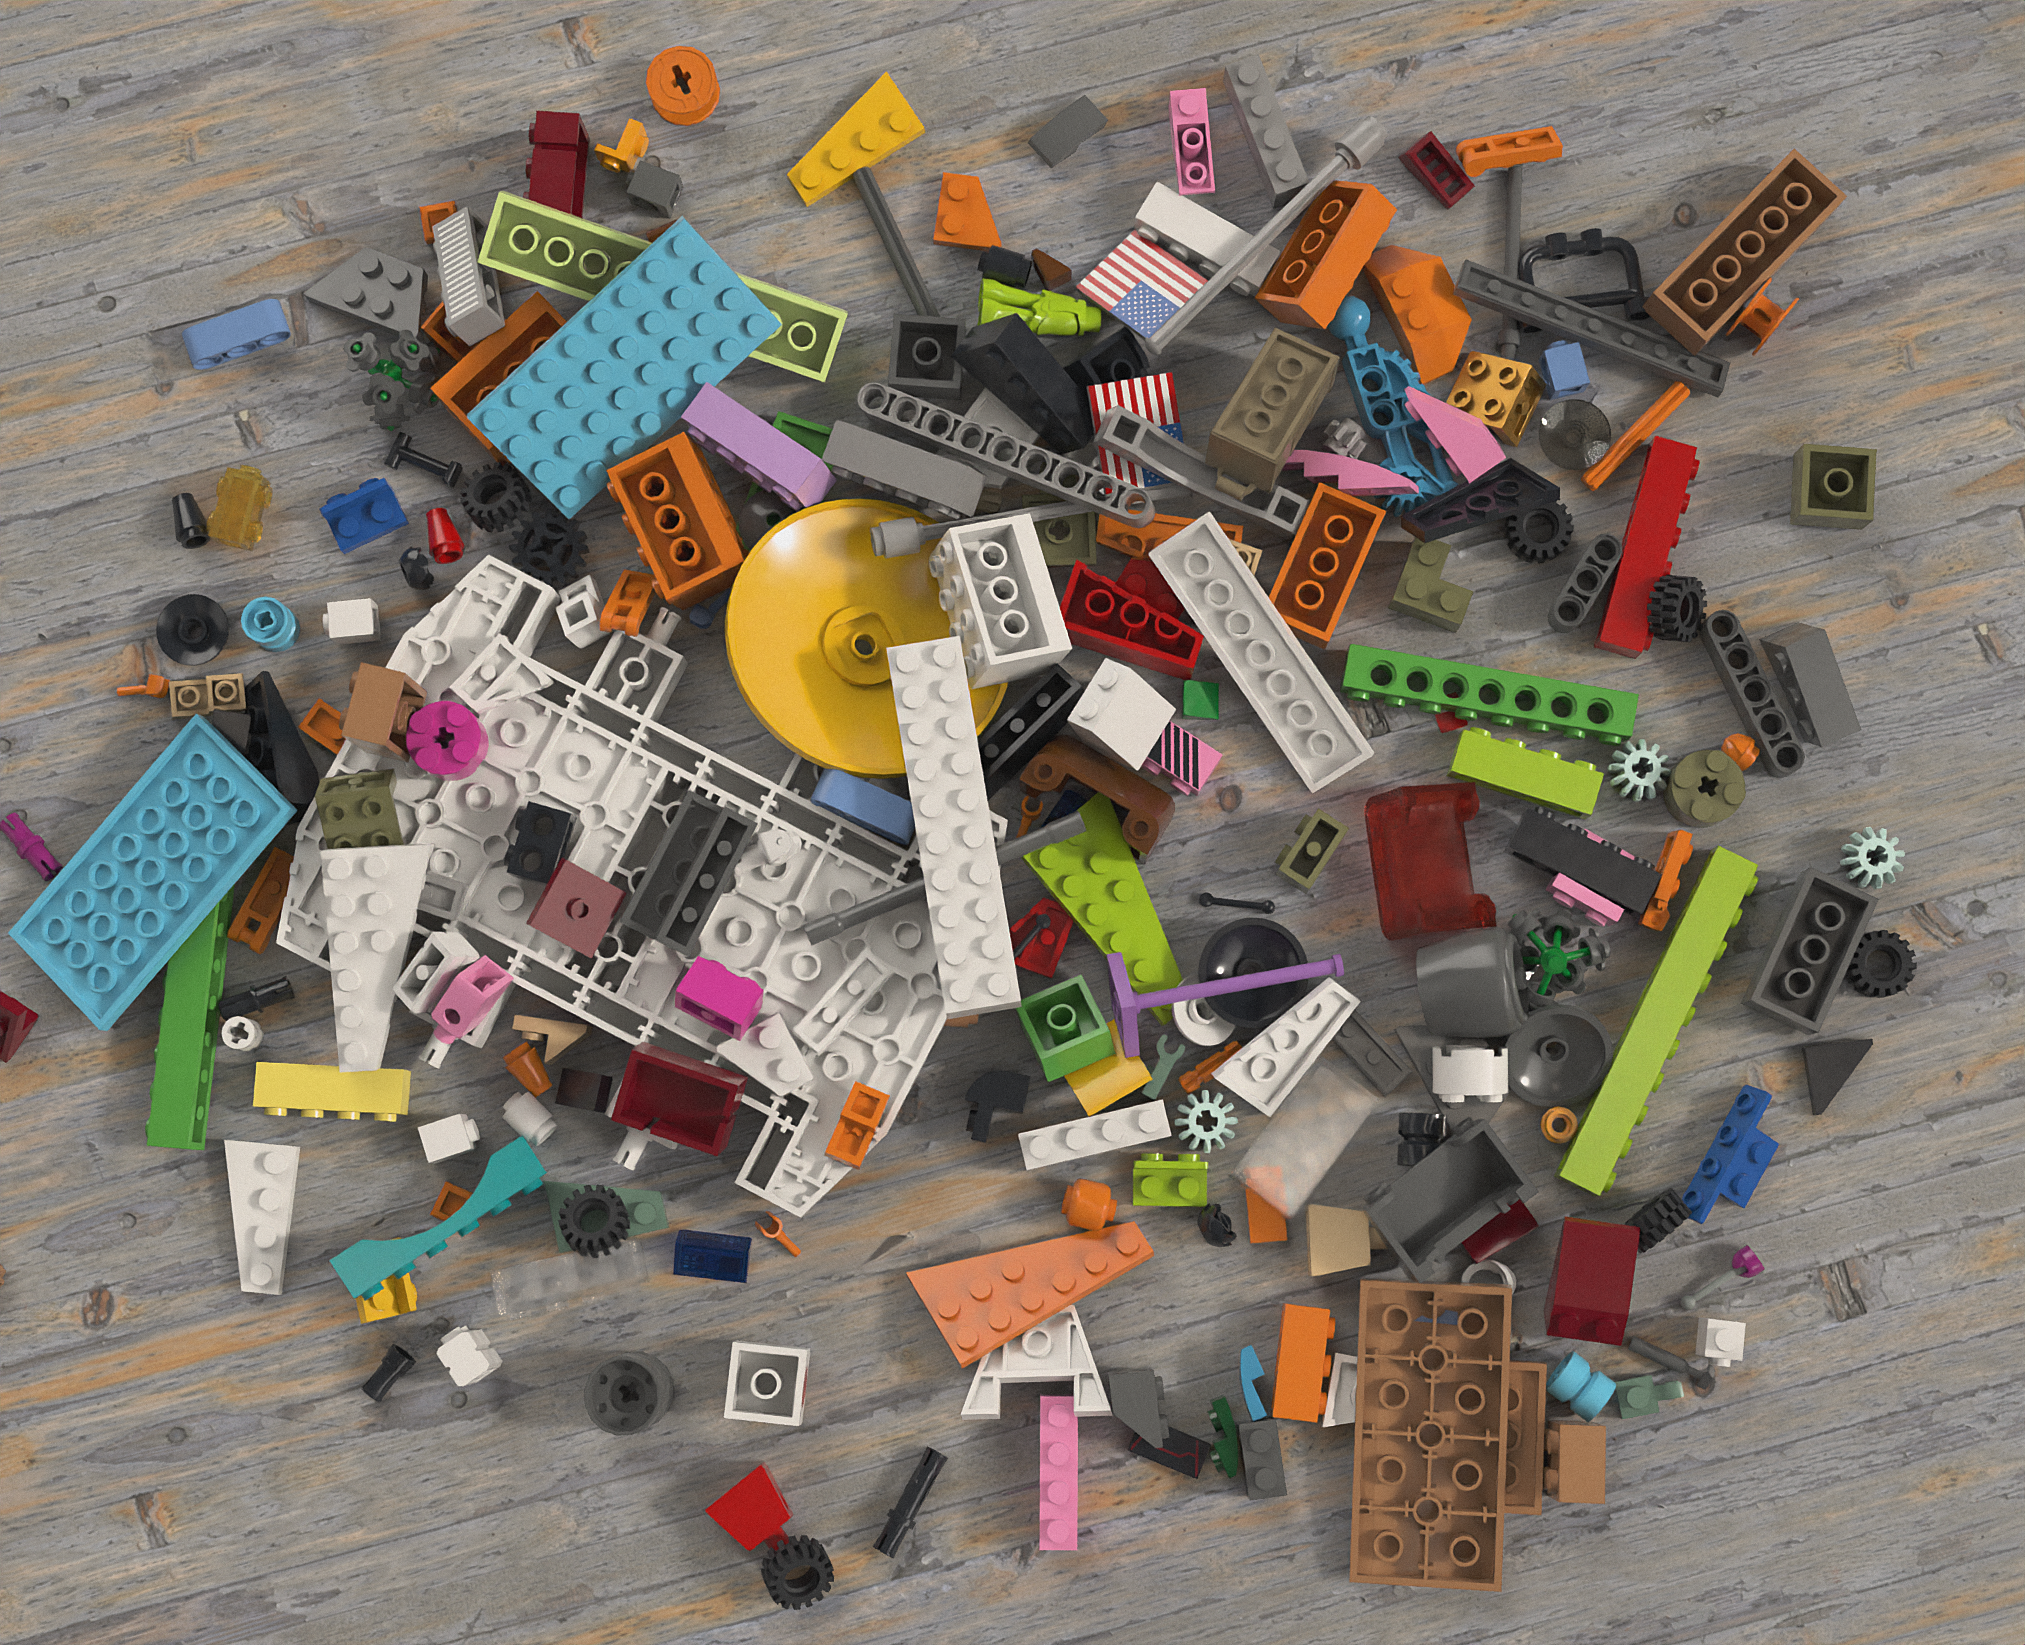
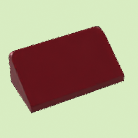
M1520 1199L1514 1204L1508 1205L1510 1207L1508 1212H1500L1460 1243L1473 1264L1482 1262L1539 1227L1533 1215Z

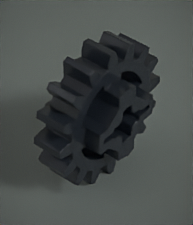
M547 509L544 518H541L536 511L532 512L534 521L528 523L523 519L520 523L524 530L522 532H512L514 538L518 540V544L509 545L510 551L518 554V556L511 560L512 564L515 567L523 566L520 569L521 572L529 576L532 575L531 577L539 581L544 580V583L553 587L555 580H558L564 587L566 586V576L570 575L575 579L579 577L575 570L576 566L586 567L587 565L585 560L581 558V554L590 553V549L587 545L580 544L587 539V535L584 531L576 532L580 526L578 521L574 519L567 523L568 518L562 512L557 518H555L551 509ZM548 527L560 528L567 533L561 532L556 534L551 532ZM535 533L532 544L527 546L530 538ZM548 543H552L554 546L552 547L553 554L551 555L545 553V545ZM572 552L571 557L564 565L563 562L567 556V553ZM543 564L548 566L551 571H541L532 565Z

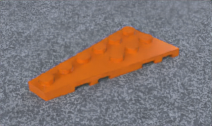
M1135 1221L1102 1228L1099 1231H1088L906 1272V1275L963 1369L1152 1258L1154 1251Z

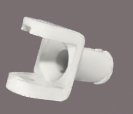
M781 829L758 833V843L745 848L734 871L740 876L744 872L765 863L774 866L782 865L800 851L802 843L799 835L795 832Z

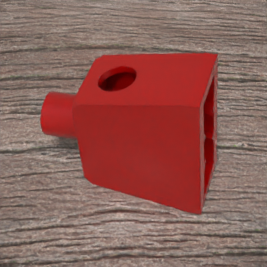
M765 1462L705 1509L712 1519L749 1552L762 1541H764L769 1549L772 1547L776 1551L779 1549L777 1542L783 1540L784 1544L789 1543V1536L781 1526L793 1516V1513Z

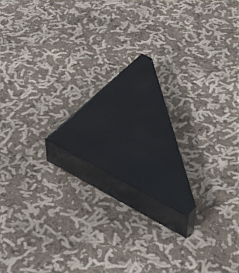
M1873 1039L1802 1048L1813 1116L1822 1115L1871 1048Z

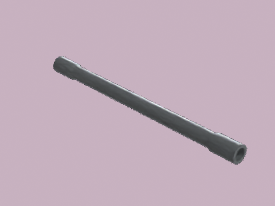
M1076 811L1048 823L1045 827L995 847L998 866L1047 845L1057 844L1086 832L1080 813ZM924 877L838 913H831L804 924L803 926L811 946L839 935L848 928L927 896Z

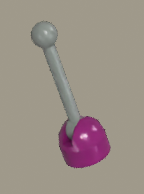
M1746 1245L1733 1256L1731 1270L1692 1296L1686 1295L1682 1297L1680 1301L1681 1307L1685 1310H1691L1695 1307V1302L1735 1275L1751 1278L1758 1275L1765 1268L1753 1250Z

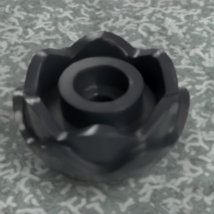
M411 546L403 552L399 559L406 582L409 587L417 590L430 589V585L434 584V577L428 571V559L420 553L422 551L421 547L413 548Z
M1209 1203L1202 1209L1197 1223L1205 1240L1215 1247H1228L1232 1245L1231 1242L1237 1235L1231 1231V1219L1228 1215L1221 1212V1205H1210Z

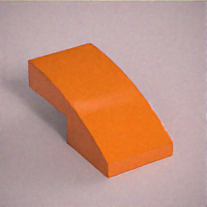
M855 1081L826 1148L825 1156L859 1170L890 1095Z

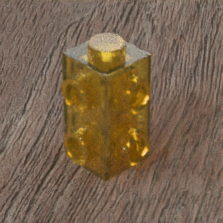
M240 465V469L227 467L225 477H220L216 489V495L219 497L215 511L212 510L207 520L208 536L216 543L252 552L254 543L260 541L263 533L262 514L264 508L267 509L270 506L273 490L270 487L271 483L261 475V470L247 465Z

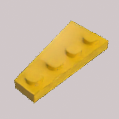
M886 71L787 173L788 180L806 207L853 179V173L863 167H872L923 135L925 128Z

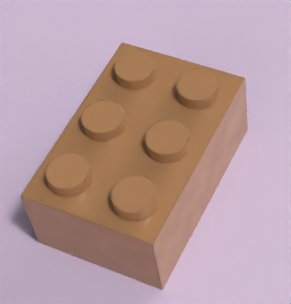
M361 662L359 671H354L350 679L349 692L352 693L349 708L345 707L340 716L339 728L342 730L341 736L366 753L409 763L410 754L406 744L407 729L411 716L424 707L427 691L405 672Z

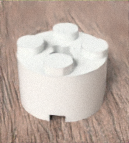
M1446 1045V1053H1441L1439 1046L1432 1047L1433 1093L1439 1094L1442 1102H1464V1095H1476L1480 1102H1502V1094L1508 1093V1047L1498 1046V1053H1494V1050H1489V1045Z

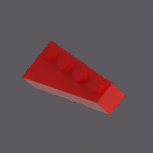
M1076 559L1060 605V611L1070 643L1182 680H1191L1204 635L1169 614L1159 612L1146 604V600L1136 594L1131 595L1116 586L1115 582L1104 575L1101 577L1088 569L1086 564Z

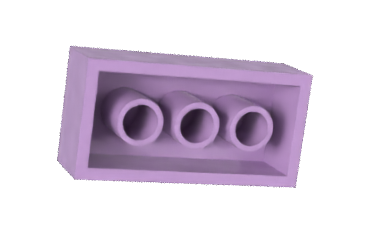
M708 382L705 383L681 416L690 427L687 433L697 440L696 443L712 455L718 453L725 459L724 462L738 473L746 472L753 478L752 481L766 492L770 493L773 490L781 497L780 500L796 512H799L801 508L805 509L820 504L837 481L821 458Z

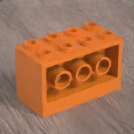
M538 291L505 320L503 328L487 336L430 388L444 408L502 466L507 462L509 464L512 462L467 418V414L567 322Z
M682 432L606 470L611 480L606 483L607 488L616 503L620 501L626 512L621 515L628 532L631 535L635 534L641 546L636 548L638 555L645 567L650 566L656 578L652 579L651 582L661 600L665 598L669 605L673 604L681 610H685L733 585L739 569L750 552L743 549L742 537L739 536L736 530L737 523L701 447L689 435Z

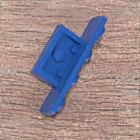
M1744 1085L1707 1154L1701 1161L1689 1187L1682 1196V1201L1692 1212L1687 1219L1703 1224L1719 1195L1736 1206L1746 1207L1779 1146V1143L1756 1128L1772 1099V1095L1767 1091L1749 1085Z

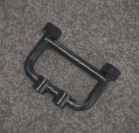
M1592 228L1580 233L1581 240L1567 242L1566 233H1553L1545 237L1546 244L1531 247L1522 255L1519 261V280L1535 286L1532 266L1537 260L1548 258L1549 260L1556 261L1572 255L1596 256L1605 251L1619 252L1624 259L1628 289L1564 298L1590 308L1624 304L1626 319L1630 321L1651 317L1643 308L1649 297L1644 296L1638 255L1631 243L1621 237H1603L1601 229ZM1518 320L1521 333L1543 331V329Z

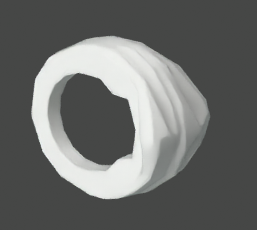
M1485 1259L1478 1264H1472L1462 1274L1461 1282L1469 1283L1471 1276L1476 1271L1491 1270L1493 1273L1501 1275L1503 1284L1511 1285L1512 1295L1516 1289L1517 1279L1514 1273L1506 1265L1496 1260Z

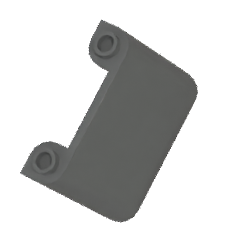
M1471 1117L1464 1119L1452 1129L1455 1134L1386 1188L1380 1185L1364 1197L1366 1204L1362 1210L1408 1279L1421 1284L1435 1273L1432 1269L1433 1261L1441 1264L1446 1260L1444 1255L1497 1214L1508 1212L1510 1210L1508 1205L1514 1204L1519 1199L1522 1203H1526L1539 1192L1485 1119H1477L1475 1121Z

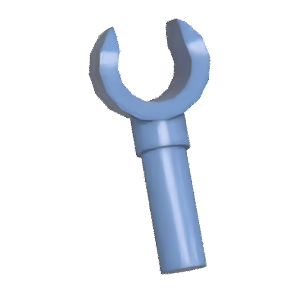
M728 588L718 599L711 603L708 609L700 604H696L689 615L690 623L700 629L709 628L715 618V614L728 601L731 589Z

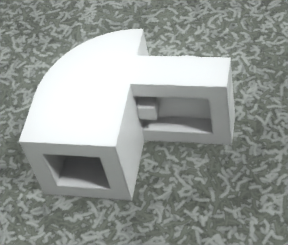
M590 574L559 591L563 603L555 608L564 634L572 643L582 649L611 634L610 632L600 631V618L605 604L597 582Z

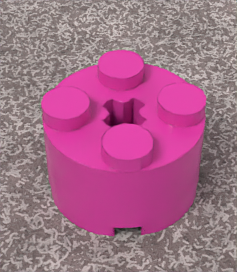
M451 701L434 702L415 712L410 718L406 734L409 754L419 767L436 778L445 781L465 779L477 770L488 753L489 741L484 725L473 713L458 703ZM450 734L454 740L449 741V747L445 748L441 745V741H444L446 735Z

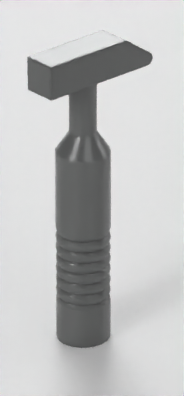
M1633 1336L1628 1347L1629 1350L1680 1374L1688 1373L1699 1378L1697 1386L1704 1390L1708 1387L1715 1374L1713 1365L1709 1364L1704 1372L1689 1366L1685 1359L1660 1349L1653 1344L1651 1345V1343L1645 1342L1636 1336Z

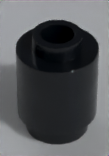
M992 245L989 251H982L977 270L983 272L982 279L996 280L1003 285L1016 288V286L1025 288L1030 275L1032 261L1025 259L1024 254Z

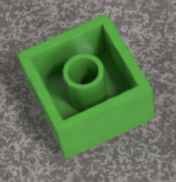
M1082 974L1022 999V1007L1015 1008L1020 1026L1047 1082H1051L1116 1054L1110 1030Z

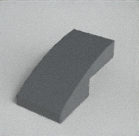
M1083 95L1044 125L1029 139L1028 144L1050 168H1053L1075 153L1082 142L1102 130L1108 119L1086 95Z

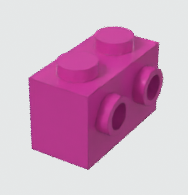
M698 956L675 990V1007L740 1041L762 1008L764 990L754 980L748 977L740 978L727 971L726 967L715 960L708 961Z

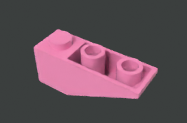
M1206 88L1170 91L1168 108L1179 196L1215 193Z
M1410 386L1404 389L1409 400L1405 403L1407 410L1416 422L1423 419L1429 427L1425 431L1427 437L1436 449H1439L1441 446L1444 447L1450 455L1445 460L1457 477L1463 473L1469 483H1471L1506 458L1501 446L1481 419Z

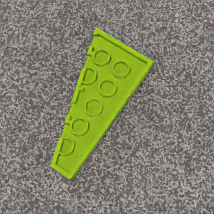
M1097 792L1076 810L1081 815L1086 832L1057 844L1047 845L1023 855L1021 859L1106 960L1107 954L1122 953L1132 991H1136L1137 995L1177 988L1183 978L1129 845L1122 835V828L1112 803L1107 796ZM1172 1004L1147 1008L1161 1026L1166 1025L1173 1019Z

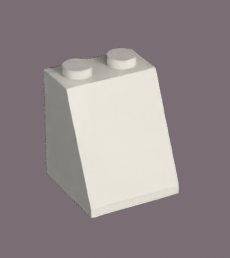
M1105 658L1067 721L1085 745L1106 757L1138 771L1176 709L1131 668Z

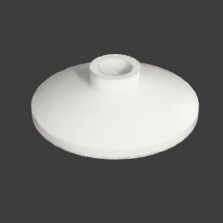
M1198 973L1186 977L1177 987L1199 984ZM1204 998L1172 1003V1015L1177 1028L1185 1038L1197 1045L1212 1046L1225 1041L1235 1029L1236 1025L1219 1017L1209 1007ZM1197 1006H1198V1007L1201 1009V1011H1202L1201 1017H1200V1016L1198 1015V1013H1197V1009H1196Z

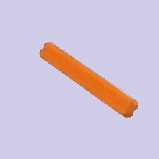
M1675 381L1581 477L1582 483L1591 491H1595L1690 395V390L1680 381Z

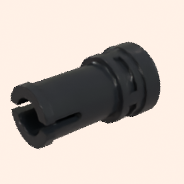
M392 1344L386 1355L381 1359L382 1364L366 1384L362 1386V1390L377 1402H381L397 1379L403 1377L416 1363L415 1359L407 1351L396 1344Z

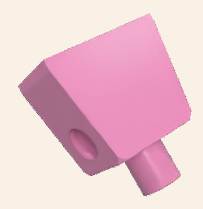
M486 955L456 975L431 1014L432 1019L438 1023L434 1030L435 1037L445 1044H452L456 1038L461 1039L482 1022L514 977Z

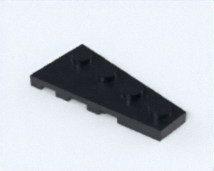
M1509 458L1492 467L1471 483L1466 481L1401 515V528L1422 542L1428 543L1560 500V487L1516 460Z

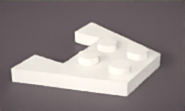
M1070 1305L981 1358L961 1412L963 1420L1000 1419L1001 1383L1074 1381L1075 1417L1113 1416L1075 1306Z

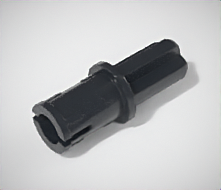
M284 976L282 979L257 988L255 985H251L250 990L221 1000L218 1003L219 1011L225 1021L232 1017H241L255 1011L263 1013L266 1007L295 998L292 988L279 993L276 992L291 985L288 977Z

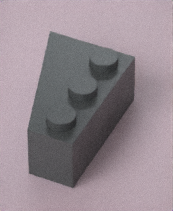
M1797 622L1759 639L1786 698L1798 720L1797 727L1799 733L1805 741L1819 747H1824L1861 730L1825 629Z

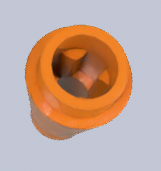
M527 1041L503 1057L507 1064L504 1068L531 1092L535 1098L553 1086L536 1047L531 1048Z

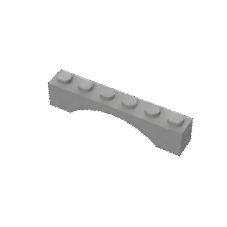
M1119 405L1107 410L1093 441L1094 444L1281 537L1296 534L1310 501L1275 484L1270 494L1257 488L1244 496L1242 501L1215 489L1218 469L1205 464V455L1176 440L1151 421ZM1223 474V477L1232 480L1246 488L1249 486L1248 484L1241 482L1227 474Z

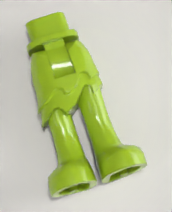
M984 278L981 280L978 297L979 317L977 326L1017 313L1031 331L1037 333V335L1070 336L1078 333L1079 336H1083L1084 331L1100 332L1101 309L1099 307L1086 306V301L1078 299L1077 301L1071 296L1054 293L1045 289L1042 290L1041 294H1033L1003 285L996 280ZM1017 307L1027 308V309H1031V310H1025V309H1021V308H1017Z

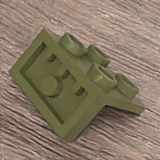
M394 768L320 780L315 800L327 849L404 845L393 799L397 784Z

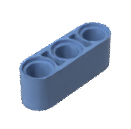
M277 299L257 302L196 324L182 332L190 361L196 370L215 367L281 343L291 336L282 306Z
M824 768L810 799L812 804L820 806L851 823L903 845L909 843L915 830L912 803L841 770Z

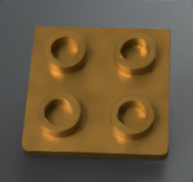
M1471 351L1446 403L1481 419L1486 427L1493 429L1505 445L1518 447L1547 384L1532 365Z

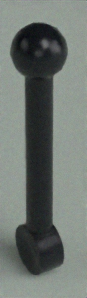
M1208 892L1201 894L1199 898L1200 905L1205 908L1214 904L1262 910L1265 914H1271L1275 911V904L1271 900L1259 903L1216 898Z
M1041 914L1037 917L1036 925L1013 950L1014 960L1041 929H1047L1050 926L1051 920L1048 915Z

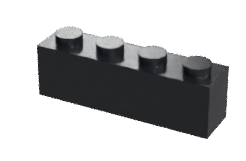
M1058 663L978 740L987 801L1068 723V717L1085 692L1083 687Z
M1535 807L1534 810L1528 808L1523 812L1504 850L1505 853L1553 877L1561 873L1623 908V912L1635 918L1643 914L1662 875L1654 871L1655 866L1651 862L1640 857H1635L1632 860L1620 854L1622 849L1617 845L1605 840L1598 843L1588 838L1589 833L1583 828L1574 824H1568L1566 827L1554 821L1555 815L1543 808Z

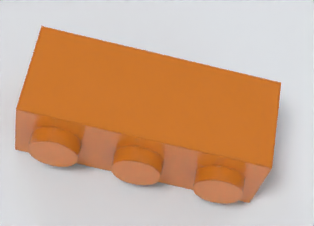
M1283 1303L1270 1409L1272 1417L1317 1423L1318 1414L1325 1415L1327 1392H1321L1322 1378L1329 1377L1331 1368V1355L1325 1354L1327 1339L1333 1340L1335 1332V1317H1329L1330 1309Z

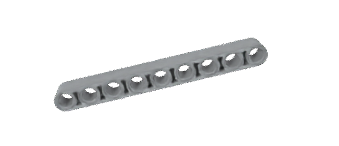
M876 382L867 383L858 392L857 402L867 418L876 424L1128 526L1143 528L1154 519V504L1148 493L1142 488ZM884 397L883 404L879 408L869 409L870 402L874 398ZM911 409L916 410V415L911 421L901 422L904 412ZM943 422L949 424L945 433L933 435V429L937 424ZM974 435L981 436L980 443L976 447H965L968 438ZM1010 448L1014 450L1009 460L1003 462L997 460L998 454L1003 449ZM1039 461L1047 463L1042 473L1037 475L1030 473V468L1034 463ZM1074 474L1080 477L1079 482L1074 487L1065 488L1062 486L1063 480L1067 476ZM1110 488L1113 490L1111 497L1106 501H1097L1095 499L1096 493L1100 489ZM1136 501L1146 503L1145 509L1140 514L1133 515L1128 513L1129 506Z

